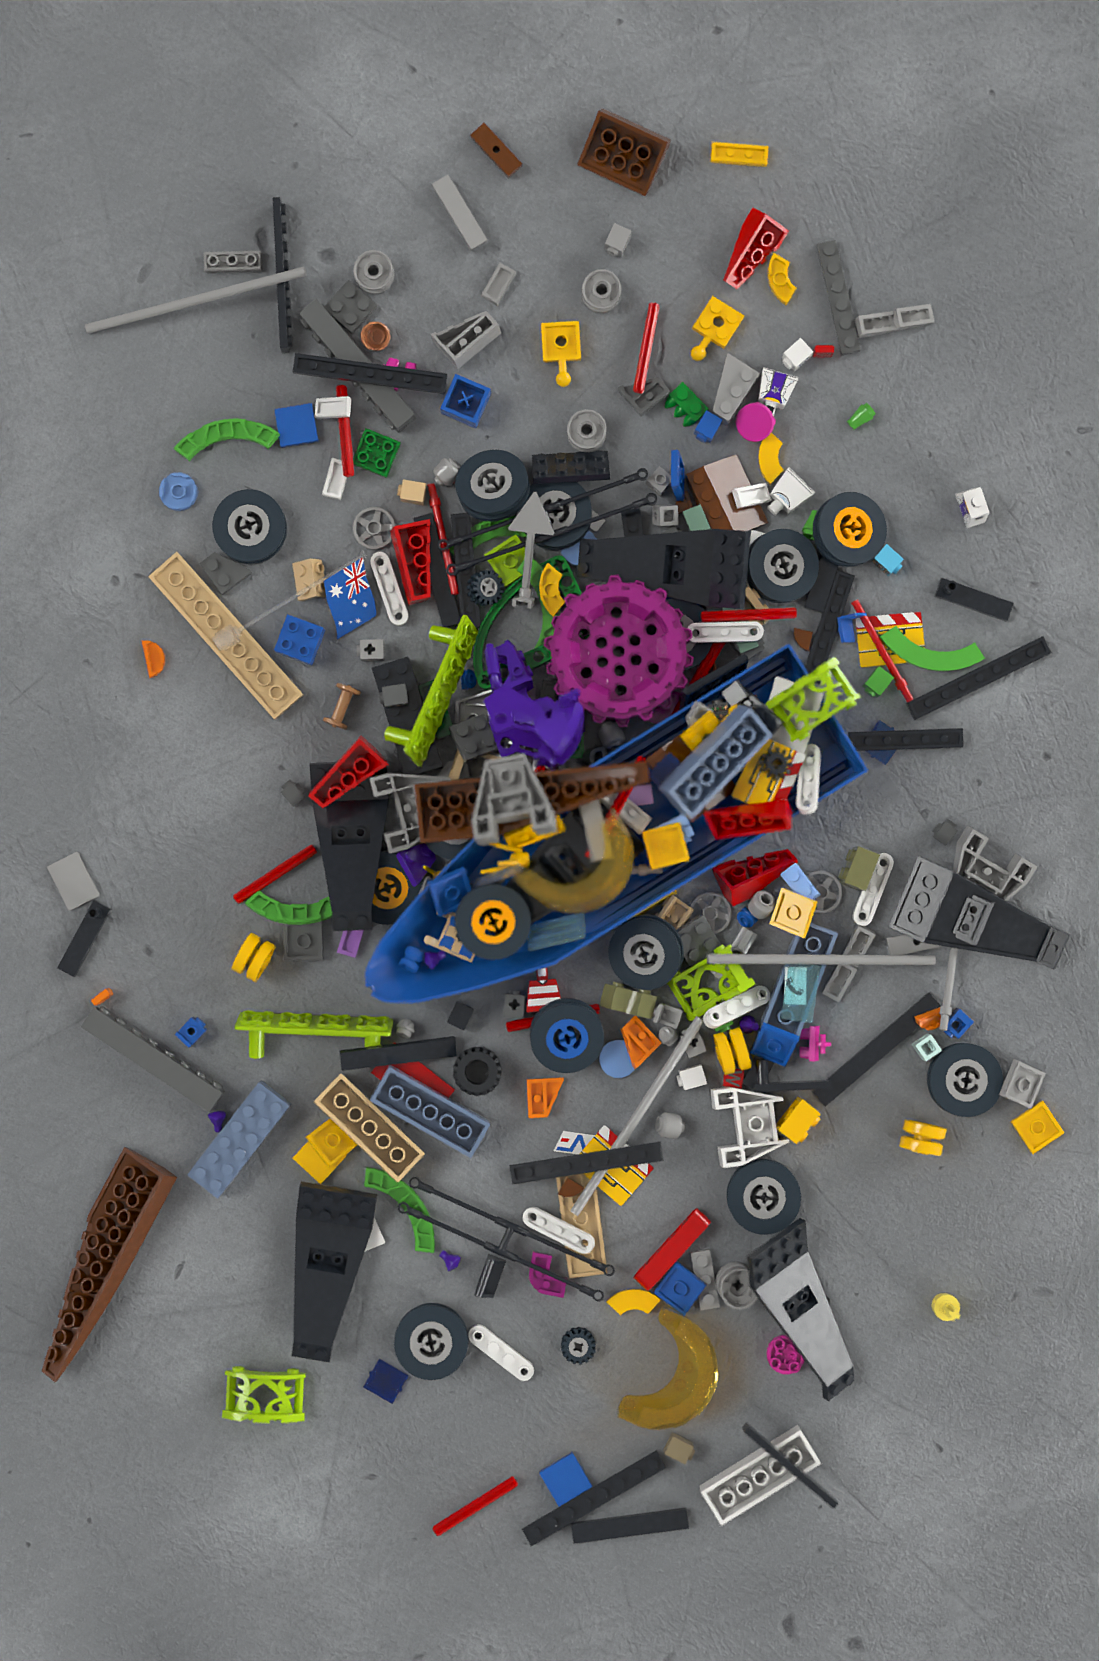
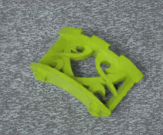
M836 657L819 666L809 675L802 677L792 684L791 687L780 692L765 703L768 709H772L784 722L783 726L791 736V742L797 739L799 741L804 740L810 735L808 733L810 730L843 708L849 710L857 704L855 700L861 697L859 693L856 694L837 666L839 662ZM830 672L838 683L833 684ZM820 680L822 682L821 686L826 684V687L816 688L815 682ZM805 686L814 692L826 691V698L821 711L815 712L800 709L805 701L803 690ZM840 686L848 698L844 701H838L837 696L842 693H833V688ZM794 695H799L801 700L799 704L795 707L793 705H795L797 701L794 702L792 698ZM831 703L838 706L828 713ZM782 706L791 712L789 716L786 714ZM795 714L799 715L796 718V724L799 721L804 722V727L799 731L790 720ZM808 718H820L809 725Z
M722 944L713 950L715 952L713 954H733L731 951L733 947L731 944L726 947ZM706 957L682 972L678 970L667 985L671 988L685 1011L686 1018L690 1022L696 1016L700 1017L707 1010L716 1006L717 1001L719 1003L724 1000L727 1001L755 985L752 977L748 979L740 964H708ZM697 969L695 976L689 974L693 970ZM705 970L715 971L723 975L719 981V995L712 988L703 987L699 989ZM726 977L728 978L726 982L730 984V987L724 985ZM686 979L688 983L683 985L682 988H691V992L682 994L676 983ZM699 993H708L709 999H704V994L699 996ZM691 996L693 1010L691 1009L685 998Z
M233 1366L232 1370H225V1375H227L226 1409L222 1410V1418L235 1421L253 1419V1423H270V1420L290 1423L305 1420V1413L302 1412L306 1373L299 1372L297 1368H288L285 1372H262L244 1370L243 1366ZM237 1377L244 1380L243 1385L238 1383V1387L243 1390L242 1393L236 1391ZM272 1379H280V1381L277 1384ZM295 1379V1392L287 1395L285 1392L289 1391L292 1385L286 1386L285 1381ZM262 1384L270 1387L278 1395L277 1398L269 1402L265 1411H261L257 1400L249 1396L253 1390ZM293 1397H294V1410H293L292 1405H291V1402H290V1400H289L290 1398H293ZM245 1400L250 1401L254 1405L252 1410L247 1408L249 1402H245ZM281 1401L282 1403L278 1404L280 1409L275 1411L272 1405Z

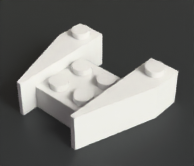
M733 1087L710 1089L712 1108L715 1110L733 1108L737 1144L717 1146L721 1167L742 1166L789 1142V1139L785 1137L778 1138L773 1102L783 1101L782 1097Z

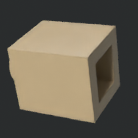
M403 480L402 485L399 484L397 496H400L401 502L424 506L427 489L426 483Z

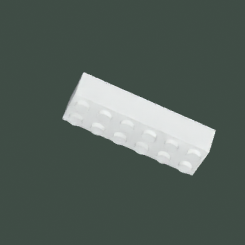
M798 1425L771 1441L774 1446L806 1473L821 1464ZM759 1448L699 1487L703 1497L722 1526L797 1478L763 1448Z

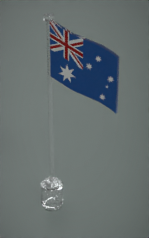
M364 550L360 552L359 556L242 627H232L230 624L215 633L216 636L212 637L219 651L230 648L241 641L239 638L242 636L241 631L323 581L327 603L336 625L337 639L376 616V606L366 578L363 558L365 559L367 555Z

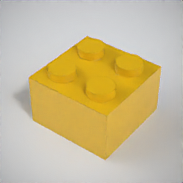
M797 1096L776 1123V1128L794 1143H802L808 1136V1129L811 1126L815 1127L819 1122V1115L821 1113Z

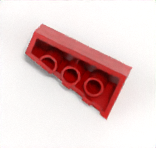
M430 519L393 526L390 531L408 605L426 602L430 598Z
M360 735L314 786L308 796L320 807L324 808L389 763L370 742Z
M787 799L704 811V816L715 840L791 830L792 809Z

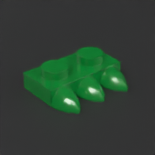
M683 382L669 394L665 402V408H672L677 405L674 411V418L682 417L686 414L683 420V427L692 426L704 415L706 410H709Z

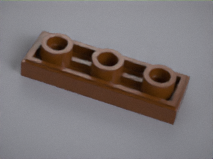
M485 123L481 124L470 134L472 140L508 178L522 167L519 159Z

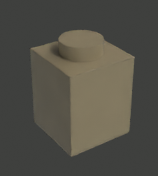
M673 1432L663 1449L665 1455L683 1464H686L687 1460H691L695 1453L693 1442Z

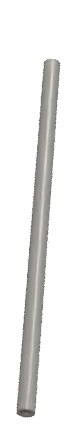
M303 266L85 324V329L89 334L307 276L306 270Z
M707 954V963L935 965L936 957L934 955Z
M695 1017L610 1149L622 1148L704 1023L701 1018ZM608 1170L596 1171L570 1210L573 1214L579 1216Z

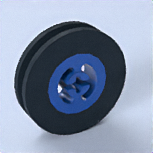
M562 998L547 1003L536 1013L530 1026V1042L535 1057L543 1066L559 1073H574L587 1068L598 1058L604 1044V1032L601 1020L591 1006L577 999ZM573 1027L577 1028L580 1032V1037L577 1041ZM557 1029L558 1038L561 1045L556 1043L553 1039L554 1033Z

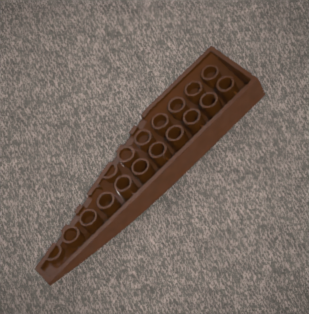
M648 761L534 772L555 815L649 782ZM482 777L414 784L420 843L474 838L472 819ZM531 818L498 823V834L501 835L532 824Z
M127 1147L123 1148L87 1217V1229L83 1231L81 1237L83 1239L81 1249L77 1251L75 1257L77 1262L75 1268H72L63 1300H65L64 1306L59 1311L58 1317L60 1319L57 1329L54 1328L52 1346L48 1347L42 1372L54 1382L58 1381L111 1301L177 1179V1176L164 1167Z

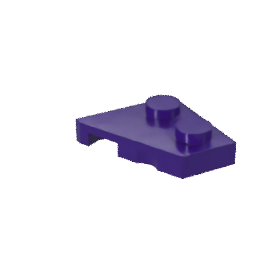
M425 843L403 850L396 855L413 887H416L427 873L423 866L426 865L430 868L437 858L435 853Z

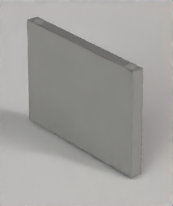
M78 851L47 866L69 911L100 896Z

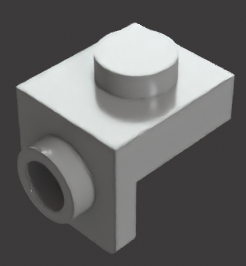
M660 1003L654 1008L653 1022L679 1029L684 1010Z

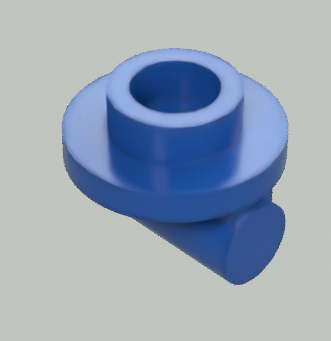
M471 669L464 670L461 676V689L466 690L475 687L477 679L474 671Z
M746 906L737 914L738 922L745 928L752 927L758 921Z

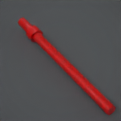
M435 483L427 485L430 495V508L433 509L439 540H447L440 510V497L437 496ZM441 543V548L447 546L446 543ZM449 549L446 552H442L445 568L452 564ZM453 567L449 569L450 573H454ZM447 573L451 595L459 594L455 576L451 577Z
M858 599L851 603L856 613H865ZM868 616L860 617L888 670L894 677L896 682L894 684L897 690L901 691L906 702L913 700L914 698L907 688L908 684L905 678L902 679Z

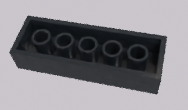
M409 657L372 667L379 693L382 692V687L399 684L406 685L409 705L386 708L383 704L389 726L412 731L424 704ZM435 740L430 745L427 758L423 761L421 767L417 766L405 753V746L395 743L404 774L422 775L443 768Z

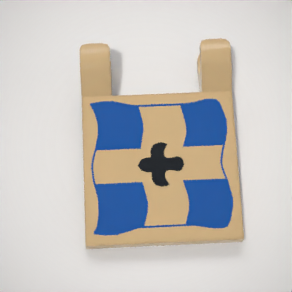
M451 912L444 915L443 917L448 918L439 940L426 935L424 942L472 963L475 955L463 946L456 933V913Z

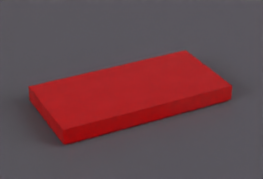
M420 1061L392 1064L395 1068L448 1098L455 1090ZM389 1065L377 1066L371 1073L381 1080Z

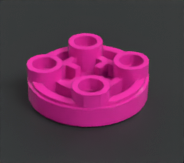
M760 402L744 406L736 417V427L739 434L751 442H758L767 438L776 423L770 409Z
M785 1334L772 1339L767 1347L766 1356L768 1363L778 1373H797L804 1364L805 1360Z

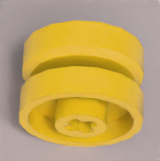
M250 933L240 948L231 970L242 974L248 968L246 977L257 982L267 968L276 945L265 941L259 948L261 937Z
M740 1027L729 1030L730 1042H728L726 1034L723 1032L713 1034L716 1055L724 1075L735 1072L734 1060H736L738 1068L741 1070L751 1068L748 1050Z
M904 1119L903 1130L914 1134V1136H901L900 1147L925 1155H942L943 1145L932 1141V1139H945L946 1128Z

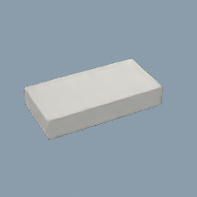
M347 396L316 399L315 418L350 417L351 398Z
M331 459L322 496L341 500L347 477L343 476L342 460Z
M766 483L732 490L737 509L772 501Z

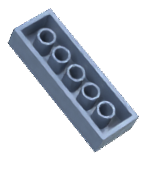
M739 704L658 788L681 815L693 819L773 735L750 707Z
M810 923L806 938L793 935L786 954L830 955L838 933ZM782 964L759 1027L761 1028L764 1022L800 1036L827 964ZM785 967L806 968L805 1004H784Z
M392 1065L388 1066L370 1097L371 1102L472 1158L490 1126V1121Z
M260 1081L187 1175L218 1199L292 1104L266 1083Z

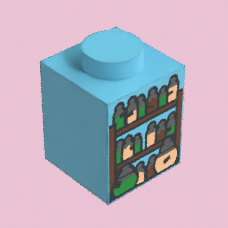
M886 544L872 562L889 576L892 572L896 574L902 568L900 563L904 559Z

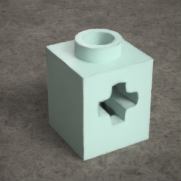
M928 1033L912 1043V1046L924 1061L929 1060L942 1051L933 1036Z

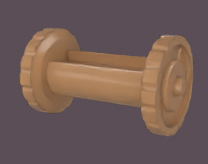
M337 683L336 687L342 690L332 717H324L323 721L334 728L338 727L347 730L348 726L343 724L342 720L352 694L360 696L361 692L350 685L346 686Z

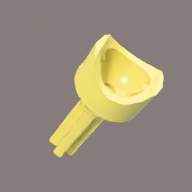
M940 1293L932 1300V1310L938 1318L944 1321H954L955 1318H960V1304L954 1296Z

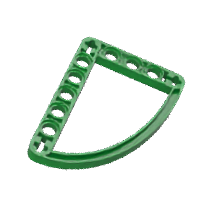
M558 555L539 564L544 569L547 563L554 567L556 566V561L564 562L562 568L565 573H562L563 576L559 581V587L564 597H567L570 593L582 594L568 562L563 556ZM523 576L501 595L502 598L497 603H494L478 631L473 650V665L476 679L483 690H491L490 684L481 683L484 681V677L487 676L489 679L488 671L483 670L482 663L487 635L503 608L519 593L520 588H522ZM565 577L572 579V584L568 587L563 586L561 583ZM587 630L580 631L583 635L588 633ZM544 644L523 653L527 666L529 665L531 670L551 662L552 658L551 651L545 648ZM536 652H542L544 659L536 662L533 659V655ZM500 664V669H502V668H507V669H508V665H507V664ZM508 676L506 678H502V683H505Z

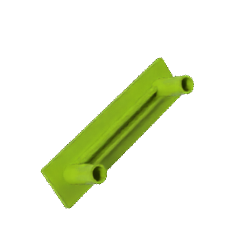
M462 615L456 630L436 625L430 628V640L449 644V647L412 731L388 726L384 733L386 741L405 746V753L420 767L427 758L430 745L434 742L436 731L442 724L443 715L449 707L450 699L457 689L459 678L464 673V667L467 660L471 657L472 648L476 642L478 630L467 615Z
M246 1010L240 1012L235 1024V1030H249V1057L260 1059L264 1057L265 1033L364 1037V1047L380 1045L381 1036H391L393 1019L387 1016L370 1017L360 1015L359 1017H351L347 1014L331 1015L325 1013L312 1015L311 1013L295 1014L291 1012L274 1014L271 1011L254 1012Z

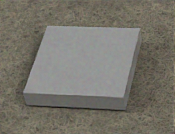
M1014 1059L999 1095L1031 1109L1046 1073Z

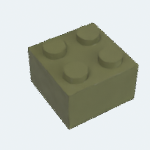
M859 846L853 847L851 850L849 849L845 858L848 861L846 867L841 868L838 876L840 883L858 891H866L880 854Z

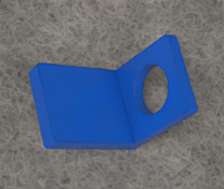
M853 613L837 617L841 643L855 642L852 619L867 616V613Z

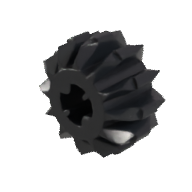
M776 747L774 752L769 748L767 750L769 756L764 753L761 755L766 761L759 762L760 765H765V768H762L760 771H768L766 778L771 777L773 774L774 781L778 779V775L781 779H784V773H791L786 767L793 766V763H787V760H790L792 756L785 757L784 755L787 752L785 749L779 754V747ZM776 759L781 763V766H778L777 769L774 768L775 765L772 766V762Z

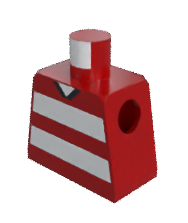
M547 968L536 970L537 980L529 981L527 1012H537L547 1003L561 999L556 978L548 979Z

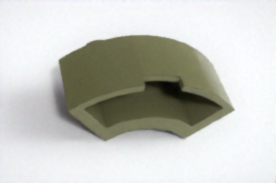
M613 982L612 985L605 983L599 1006L652 1019L657 996L650 995L649 990L639 989L638 992L626 989L622 983Z

